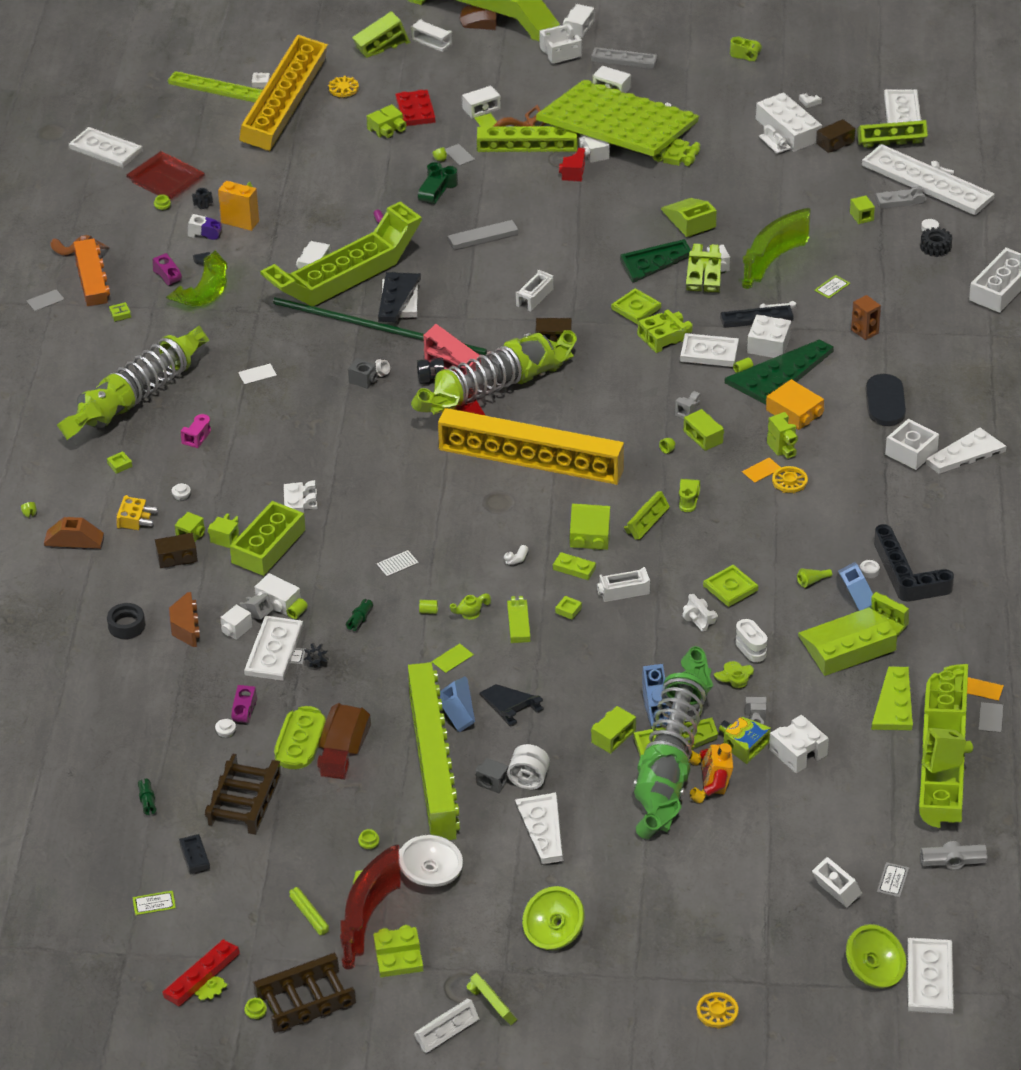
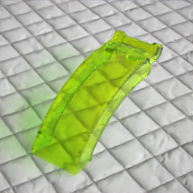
M804 208L783 215L760 231L754 239L751 248H748L746 255L743 256V288L750 289L754 281L761 282L767 268L777 257L793 248L806 245L810 231L811 208Z

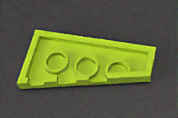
M888 667L871 730H912L909 667Z
M713 718L700 720L691 750L718 739V732ZM686 722L684 726L689 728L692 726V723ZM663 727L656 728V730H666ZM652 729L634 732L633 738L640 757L644 754L647 744L650 743L649 736L653 733ZM687 731L681 734L683 738L690 736Z

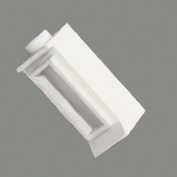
M422 19L411 28L412 40L441 52L452 45V31L443 30L423 22Z
M538 270V273L520 291L516 292V306L520 307L528 299V311L531 312L553 290V275Z
M645 567L637 571L603 577L599 575L597 591L599 595H602L604 602L650 594V579Z

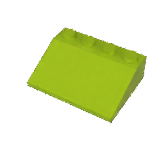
M870 607L798 633L799 638L824 676L893 652L897 646V634L890 623Z

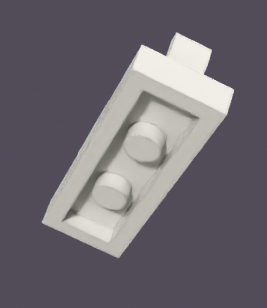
M466 999L414 1033L423 1052H429L479 1020L472 1000Z

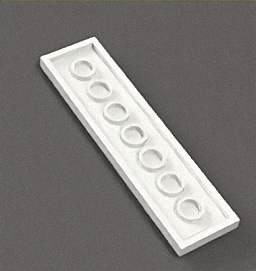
M882 144L862 160V166L870 170H874L912 188L920 187L925 194L973 215L980 212L994 199V193Z

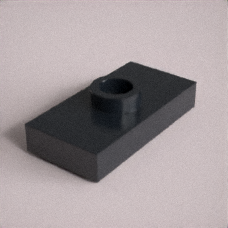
M200 834L180 838L179 844L189 873L210 869V863Z

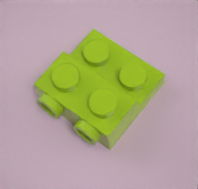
M403 925L398 930L390 931L387 928H382L377 933H373L380 978L424 971L416 927L411 928L409 925Z

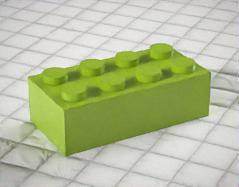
M271 501L230 545L231 563L264 576L306 530L304 513Z

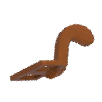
M536 105L526 113L525 117L527 120L525 122L516 118L506 117L498 120L493 127H506L508 125L514 127L534 126L538 121L536 120V115L531 119L529 115L535 110L540 112L541 109Z
M82 235L75 241L92 239V236ZM58 239L51 241V248L60 255H70L75 252L74 242L71 246L65 247ZM95 239V244L99 245L100 249H109L107 245Z

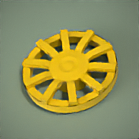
M335 77L334 80L329 82L328 89L334 96L349 97L358 92L359 84L353 77Z
M786 466L777 469L773 473L772 482L774 487L781 490L782 493L792 492L794 494L804 490L808 477L802 469Z
M721 992L709 993L698 1001L697 1016L705 1026L721 1029L722 1027L731 1026L736 1020L738 1004L728 994ZM714 998V1001H712L711 1003L708 1001L709 999ZM728 1001L732 1004V1006L726 1007ZM705 1002L709 1008L702 1007V1004ZM733 1009L735 1010L734 1013L727 1012Z

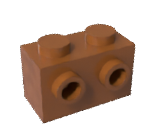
M867 295L854 301L851 330L864 340L879 333L881 305Z

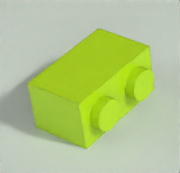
M698 410L684 417L683 431L703 450L707 451L723 443V427L704 410Z
M616 706L612 711L607 712L603 719L592 726L591 743L611 754L636 731V716Z

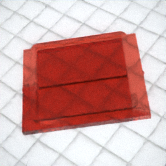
M162 151L126 174V177L131 179L132 183L158 196L166 195L169 199H172L205 176L204 172Z

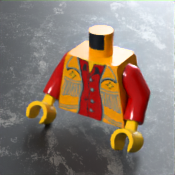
M713 744L709 748L701 750L699 754L691 750L689 763L696 766L701 762L704 784L702 791L696 787L690 791L691 799L696 803H701L705 799V795L710 796L714 793L725 794L733 771L732 748L729 744Z

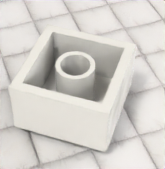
M756 315L748 335L747 353L771 358L784 354L790 340L791 321Z
M907 419L887 437L885 455L917 470L926 462V458L938 451L939 434Z

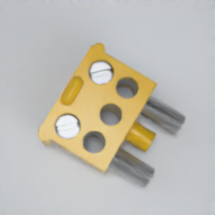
M125 495L116 516L117 528L139 530L141 525L152 527L154 524L153 520L149 519L151 513H158V508L146 506L145 499Z

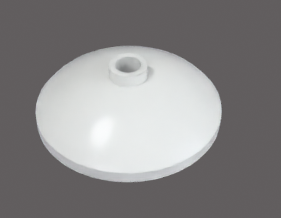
M422 835L412 838L403 845L399 853L401 871L411 881L423 886L436 887L446 885L455 880L462 869L463 858L459 849L451 841L439 836Z

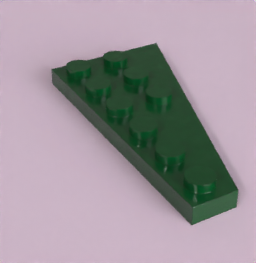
M820 339L725 377L724 383L766 405L769 394L791 379L795 382L799 381L832 354L834 346Z

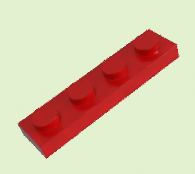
M224 939L220 941L162 992L164 998L177 1006L183 1004L206 984L208 980L240 954L239 947Z

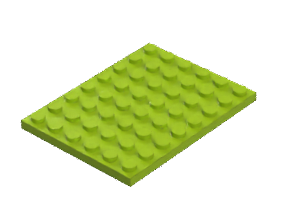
M582 80L538 112L536 120L654 157L695 125L699 120V115L693 114L691 111L679 110L677 107L666 106L661 102H653L648 98H640L632 93L620 92L619 89H609L602 84H593L589 80Z

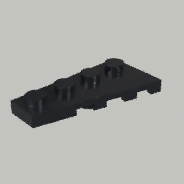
M386 272L378 322H397L405 303H408L410 299V294L414 292L416 284L421 280L420 273Z

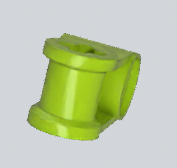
M733 37L730 43V56L755 61L758 53L761 52L762 46L758 41Z
M680 480L679 509L681 511L692 512L696 509L700 494V480Z

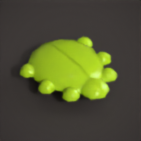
M212 977L195 994L199 996L198 998L201 1001L207 998L211 1000L214 998V995L222 993L221 990L227 987V983L220 977Z

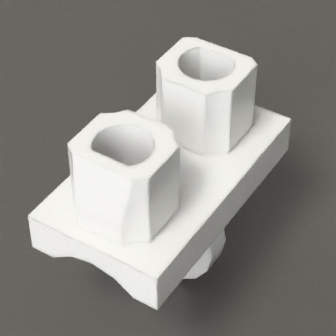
M689 594V601L683 607L684 612L682 616L686 621H693L701 631H707L710 624H715L718 615L715 611L707 609L708 605L704 599H698L695 594Z

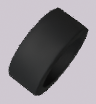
M122 603L112 607L107 614L109 632L114 637L120 639H130L140 635L145 628L143 609L133 603ZM124 617L137 619L135 622L127 625L115 623Z

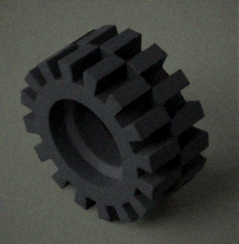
M931 227V230L927 228L921 234V251L926 255L929 253V256L935 255V257L949 254L952 248V234L944 228L940 230V227H937V229Z

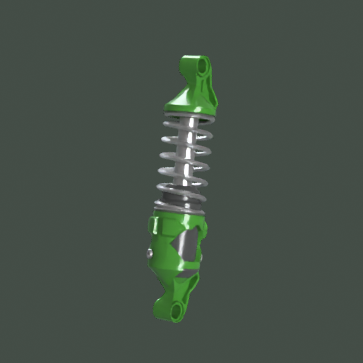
M697 646L691 647L681 660V665L686 671L670 674L665 678L663 691L660 695L662 700L658 703L659 711L655 714L656 722L652 725L653 733L649 736L650 743L647 744L646 750L641 755L638 763L639 775L638 779H634L633 787H635V797L647 811V814L636 826L637 834L643 839L651 838L659 830L668 832L672 819L681 809L679 799L680 796L684 795V788L682 787L684 782L688 780L691 769L689 758L692 753L691 747L694 744L697 726L700 722V715L703 711L702 705L708 692L713 687L710 678L712 669L708 668L705 652ZM665 703L672 709H662V704ZM693 710L695 715L690 717L687 715V712ZM662 713L669 719L659 720V715ZM685 721H690L692 726L689 728L684 726ZM657 724L666 730H656ZM687 731L690 736L683 738L681 736L682 732Z

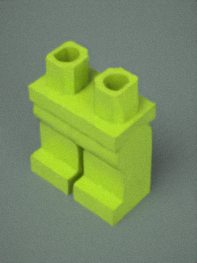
M693 244L692 251L689 253L686 290L702 291L703 273H705L704 291L720 292L722 259L719 245H710L709 252H703L702 244Z
M668 309L664 313L639 320L637 335L653 351L658 353L662 351V347L668 344H675L679 341L683 342L685 333H691L693 325L690 321L683 323V316L679 311L672 313Z

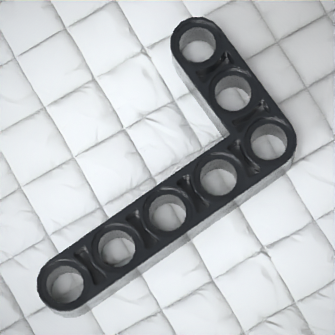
M880 524L875 528L874 546L900 600L910 602L952 593L954 573L952 571L941 569L913 574L891 526Z

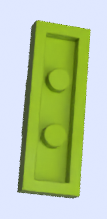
M657 491L627 523V526L623 527L627 534L632 533L635 540L640 539L670 507L662 491Z

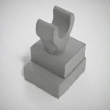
M693 391L688 399L679 397L675 403V416L684 419L685 416L696 412V407L700 403V400L697 399L701 393Z
M264 593L260 596L246 597L247 602L239 603L242 608L251 613V617L260 620L274 610L269 595Z
M746 697L745 715H750V720L763 725L764 721H766V697Z

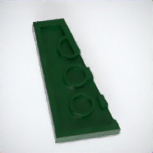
M682 239L620 254V260L632 283H635L689 257L691 249L686 240Z

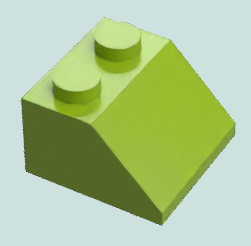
M572 504L570 547L608 550L610 540V506Z

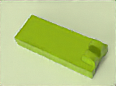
M511 596V600L507 601L511 643L530 642L527 600H523V596H519V600H515V596Z
M476 972L470 978L471 981L467 984V989L474 995L482 992L498 1013L510 1025L514 1024L518 1019L488 983Z

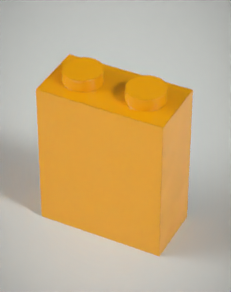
M225 181L218 190L221 223L252 231L259 222L257 188Z
M791 379L767 396L766 410L773 415L786 412L789 416L788 424H794L796 429L800 430L824 413V399Z

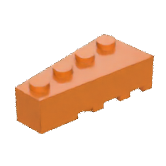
M94 238L75 241L76 266L78 267L86 305L93 306L108 303L107 296H110L109 285L105 286L107 277L106 272H102V269H104L103 260L98 257V255H101L99 245L95 244Z

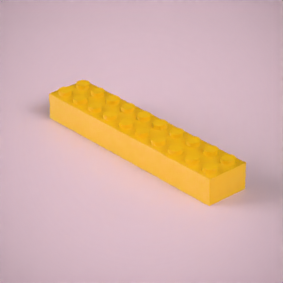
M300 35L296 36L243 121L239 141L269 151L272 149L324 63L328 44Z
M448 408L444 409L438 421L439 450L616 485H618L624 471V442Z

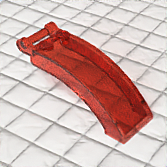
M393 845L375 857L359 874L349 892L345 908V920H341L340 943L343 947L344 956L342 958V967L346 970L355 967V956H362L364 954L366 928L374 910L386 896L401 887L399 845Z

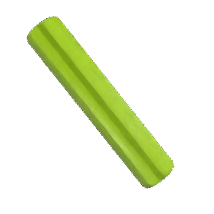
M295 887L289 891L290 898L320 935L328 933L329 925L300 888Z

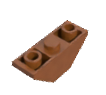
M63 517L47 530L44 546L101 548L104 532L84 518Z
M187 592L169 607L171 632L175 638L192 647H197L196 639L200 638L199 626L195 627V625H199L198 614L193 612L197 611L196 599L192 600L191 592Z

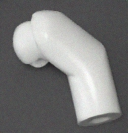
M521 545L517 554L507 552L504 555L506 563L514 565L523 562L529 548Z

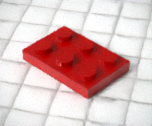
M428 90L395 93L399 111L403 113V120L406 122V126L436 123Z

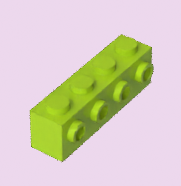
M926 120L860 125L857 128L858 145H863L866 148L873 147V144L888 146L893 142H896V145L906 144V141L922 143L928 137Z

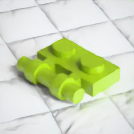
M674 140L663 157V163L679 166L682 162L686 166H690L695 161V155L700 151V143L695 142L689 146L688 141Z

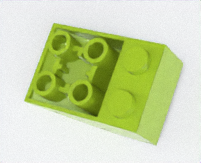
M688 198L661 207L664 214L686 237L716 227L717 210L708 201Z

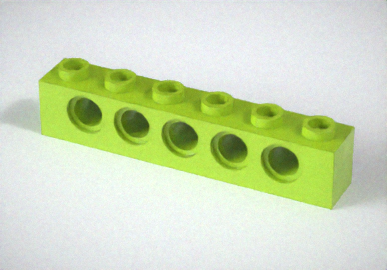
M557 126L477 127V152H577V133Z

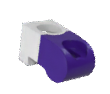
M193 214L188 223V237L194 238L195 235H201L215 240L218 238L223 226L218 220Z

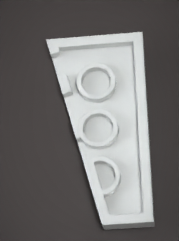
M978 428L926 458V465L940 474L958 468L962 463L970 464L976 462V459L980 457H992V453L995 452L1004 453L1006 452V446L982 428Z
M551 793L516 799V805L542 864L564 861L557 794Z

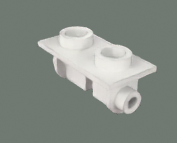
M772 125L764 126V134L759 135V137L776 153H781L791 149L787 144V140L779 133H776Z

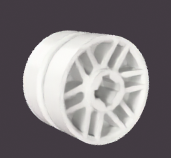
M530 744L518 746L514 750L507 770L509 780L520 788H539L544 782L550 758L538 746Z

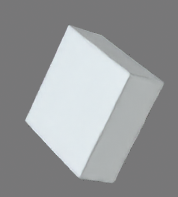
M253 73L252 88H265L270 80V74Z

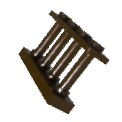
M232 753L230 760H227L225 763L224 774L219 777L217 790H213L211 803L206 806L205 817L208 819V825L213 826L216 817L242 821L248 827V834L256 835L281 777L280 761L272 760L269 768L262 769L238 764L237 754ZM236 772L264 777V780L257 784L233 778ZM229 787L255 791L258 794L251 799L229 795L227 792ZM226 802L251 807V810L245 814L220 808L222 803Z
M335 952L253 982L255 998L266 999L274 1013L271 1017L274 1033L307 1023L310 1020L326 1016L343 1008H348L356 1003L355 989L353 987L344 989L337 976V973H339V963ZM328 977L336 993L324 997L316 981ZM307 984L315 1000L303 1004L295 988ZM287 992L295 1008L283 1012L275 996Z

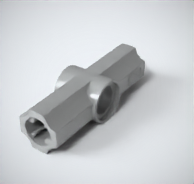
M950 841L944 844L943 847H927L920 850L922 866L946 865L947 868L956 870L962 868L964 864L987 863L986 845L961 846L957 841Z

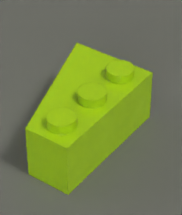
M392 11L352 37L357 49L366 58L382 53L385 49L391 47L394 49L397 48V45L411 43L401 20Z

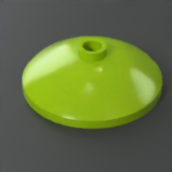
M553 886L545 888L530 899L524 910L522 923L525 935L535 946L541 949L557 950L574 941L579 935L585 918L584 907L580 898L565 887ZM561 920V924L557 926V922Z
M869 924L857 928L849 936L846 944L847 961L853 973L862 982L875 988H888L896 984L903 977L906 969L905 952L899 940L889 930L878 925Z

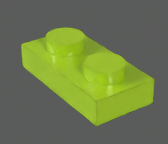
M560 552L553 563V570L585 580H589L596 569V562Z

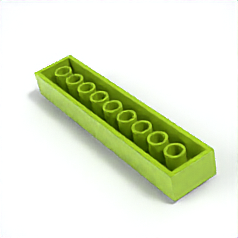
M432 662L408 665L409 695L430 835L439 836L447 840L457 839L456 831L460 830L459 818H456V816H459V805L454 802L457 801L456 788L452 787L455 785L454 774L449 772V770H452L451 758L447 757V755H450L449 743L444 742L447 740V730L442 728V726H445L444 713H440V711H443L442 699L437 698L440 696L439 684H435V682H438L437 670H433Z

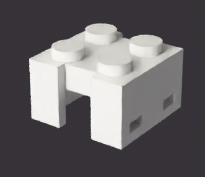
M570 24L540 31V48L548 54V59L552 64L582 56V40L578 35H575V40H573V28Z
M800 715L791 720V725L788 727H779L770 733L769 750L795 773H798L806 768L807 753L813 751L817 761L827 756L829 738L803 715Z

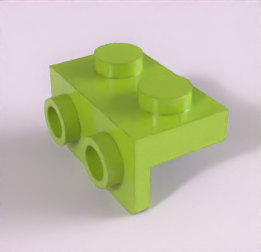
M878 592L871 596V609L885 618L898 636L909 624V608Z

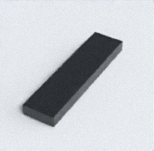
M790 305L720 312L723 328L752 325L756 315L794 321Z

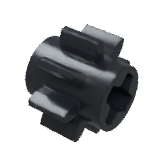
M199 188L196 190V194H192L193 205H197L199 209H207L210 203H213L212 192H208L206 188Z
M312 643L311 650H304L308 653L304 660L310 661V667L314 663L321 667V661H328L325 654L329 651L322 649V643L318 647ZM318 651V656H320V658H317L315 660L314 654L312 653Z

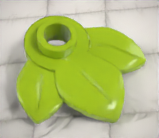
M729 661L724 664L723 671L714 673V677L721 682H730L733 687L741 688L747 685L749 676L754 673V668L751 665L742 666L736 661Z

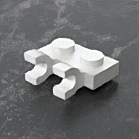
M315 480L308 481L305 486H303V482L284 484V505L303 513L304 509H318L316 501L317 489H314L316 488Z

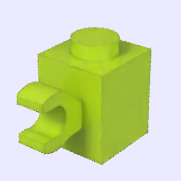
M228 513L224 518L217 517L208 527L210 543L230 548V545L239 537L238 516L233 520H230Z

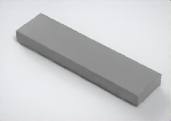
M595 47L591 55V61L654 69L657 55Z
M513 220L448 235V241L453 250L517 235L518 228Z

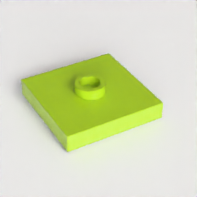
M636 288L611 304L612 310L638 324L639 320L649 317L661 308L659 301Z
M731 565L703 581V586L728 607L758 591L759 586L735 565Z

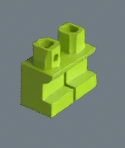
M392 104L380 109V111L378 110L366 115L367 129L371 132L376 131L379 138L382 136L389 138L396 130L400 132L406 130L403 113Z
M786 412L769 417L767 444L777 456L784 454L788 459L797 454L795 444L798 441V436L796 435V425L788 424L789 416Z

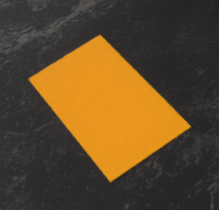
M767 458L742 471V473L753 482H757L781 467L771 458Z
M968 677L967 693L999 701L1004 685Z

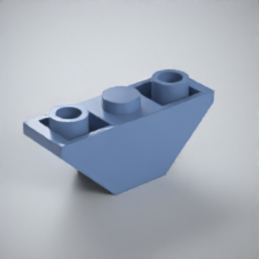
M854 562L838 570L859 611L868 607L871 608V596L873 593L857 563Z
M663 664L642 667L644 703L651 727L656 722L655 714L659 711L658 703L662 700L660 695L665 681ZM665 703L662 704V709L669 708ZM662 713L659 715V720L669 719Z
M462 677L440 691L442 708L459 732L475 722L468 679Z

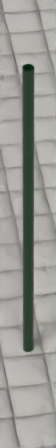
M277 297L273 299V304L424 341V333ZM465 344L477 354L486 356L487 349Z

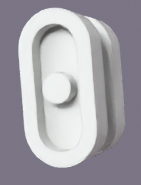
M750 619L738 621L736 625V646L750 661H763L767 653L766 634Z

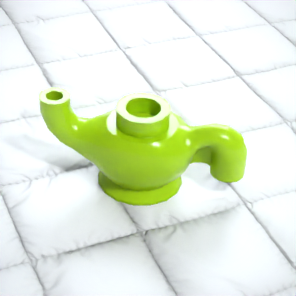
M484 593L479 597L467 595L458 606L454 603L450 604V610L454 614L462 615L465 619H476L480 615L482 603L485 605L491 604V596L488 593Z

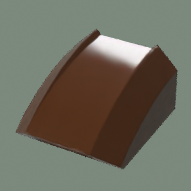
M470 4L462 8L459 19L464 28L496 30L500 13Z
M340 703L333 705L326 719L319 746L359 754L371 727L370 714L363 707L358 708Z

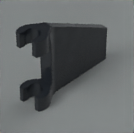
M498 684L479 692L480 696L502 715L509 726L517 723V720L513 717L516 715V712L531 705L536 713L544 709L540 704L543 702V699L539 695H531Z

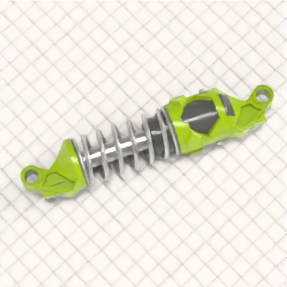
M200 325L187 335L178 338L172 335L164 336L158 344H153L150 350H144L142 356H136L134 362H127L126 368L120 367L117 373H111L106 376L96 389L80 394L77 398V413L59 422L57 427L67 440L81 431L80 429L84 425L103 429L111 422L112 417L130 410L141 399L147 398L150 393L155 392L158 387L164 386L174 376L180 375L181 372L187 370L191 365V355L196 349L208 342L209 338ZM155 347H158L159 356L153 352ZM146 353H151L153 359L151 362L145 358ZM138 359H142L143 367L136 363ZM129 365H134L136 372L130 371L128 369ZM166 368H170L172 372H168ZM162 371L164 372V378L158 376ZM155 377L156 384L149 382V380ZM147 383V390L144 389L143 384Z
M566 330L561 334L557 342L547 339L541 333H528L521 339L514 338L506 341L495 352L489 351L486 356L479 355L477 360L470 359L467 364L461 362L458 368L451 366L449 369L439 371L435 377L434 392L426 388L419 389L411 401L412 408L418 412H432L433 415L440 412L443 413L445 408L455 410L466 402H472L475 398H481L494 391H499L503 387H509L511 384L516 383L524 384L531 381L538 374L539 376L546 374L545 372L548 370L556 371L563 362L574 357L571 349L576 343L577 337L574 332ZM481 358L485 359V367L479 363ZM471 362L476 363L475 371L469 366ZM462 366H466V375L460 370ZM488 381H494L493 387L487 384ZM483 383L485 385L484 390H480L478 385ZM470 388H475L474 394L469 392Z

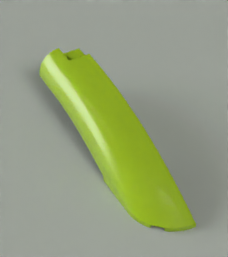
M968 664L945 667L939 674L934 673L928 679L925 694L923 752L928 728L956 730L966 739ZM965 754L960 766L931 773L922 764L919 812L923 821L928 825L940 828L941 821L962 822Z

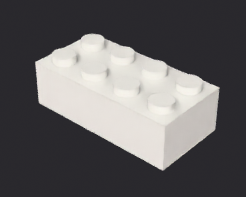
M785 93L756 103V120L763 126L772 125L776 133H779L787 140V144L793 152L816 143L817 130L822 128V124Z
M1005 248L971 282L969 300L994 311L1001 312L1021 291V253Z

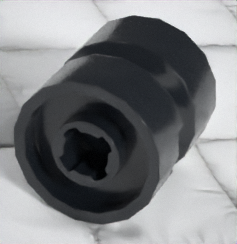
M434 358L431 362L427 359L417 360L419 383H429L432 379L435 382L436 374L444 369L443 358ZM430 367H434L435 373L431 374Z

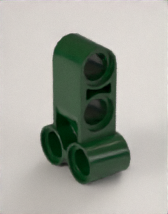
M438 162L429 163L427 165V178L418 191V200L436 204L447 188H455L458 185L457 168L454 166L443 168Z

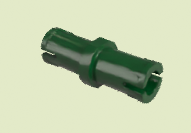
M363 599L361 604L352 611V616L345 624L347 629L356 631L360 623L366 620L368 612L374 605L371 600Z
M141 779L138 781L143 812L146 815H150L149 810H151L152 814H154L157 808L155 806V794L151 788V781L144 779L145 783L143 784Z

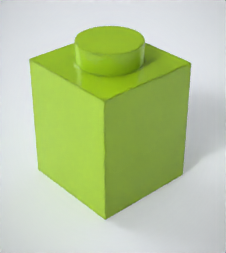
M866 195L851 199L850 214L858 224L874 221L875 206Z

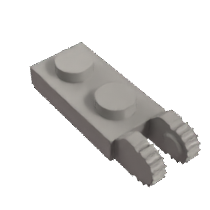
M913 187L911 190L876 193V200L879 208L882 209L923 203L926 201V196L923 194L922 188Z

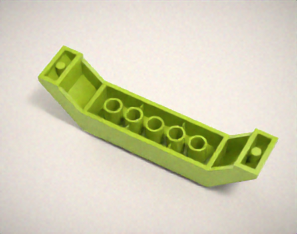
M408 0V1H409V2H412V3H416V4L422 5L426 0ZM457 0L516 18L531 35V39L539 42L541 30L560 26V23L542 0Z
M400 201L387 208V212L374 232L292 273L285 272L273 264L261 270L260 274L282 292L310 306H315L394 266L420 225L422 217Z

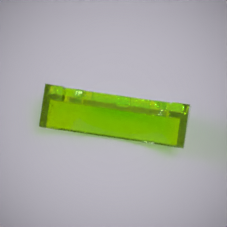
M214 250L204 258L203 274L198 285L194 289L192 287L182 289L183 287L180 285L168 294L166 299L188 306H203L214 301L226 286L227 262Z

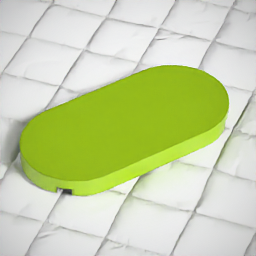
M302 706L298 707V710L294 712L292 710L287 714L274 748L275 760L280 761V766L287 769H301L313 762L326 722L325 716L321 714L318 708Z

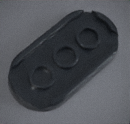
M877 374L870 377L866 384L870 419L872 421L874 419L877 421V424L882 426L899 424V421L904 420L906 414L902 381L890 374Z

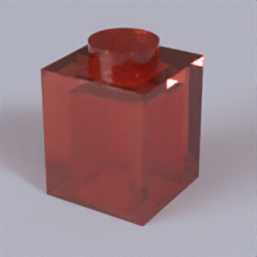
M324 748L322 756L319 755L317 761L321 777L345 780L350 765L349 751Z

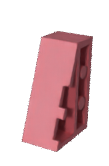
M437 324L423 335L425 359L431 362L434 358H443L444 369H449L451 366L458 368L461 362L467 364L468 360H477L479 354ZM471 362L469 366L475 371L476 363ZM462 366L460 370L466 375V366Z

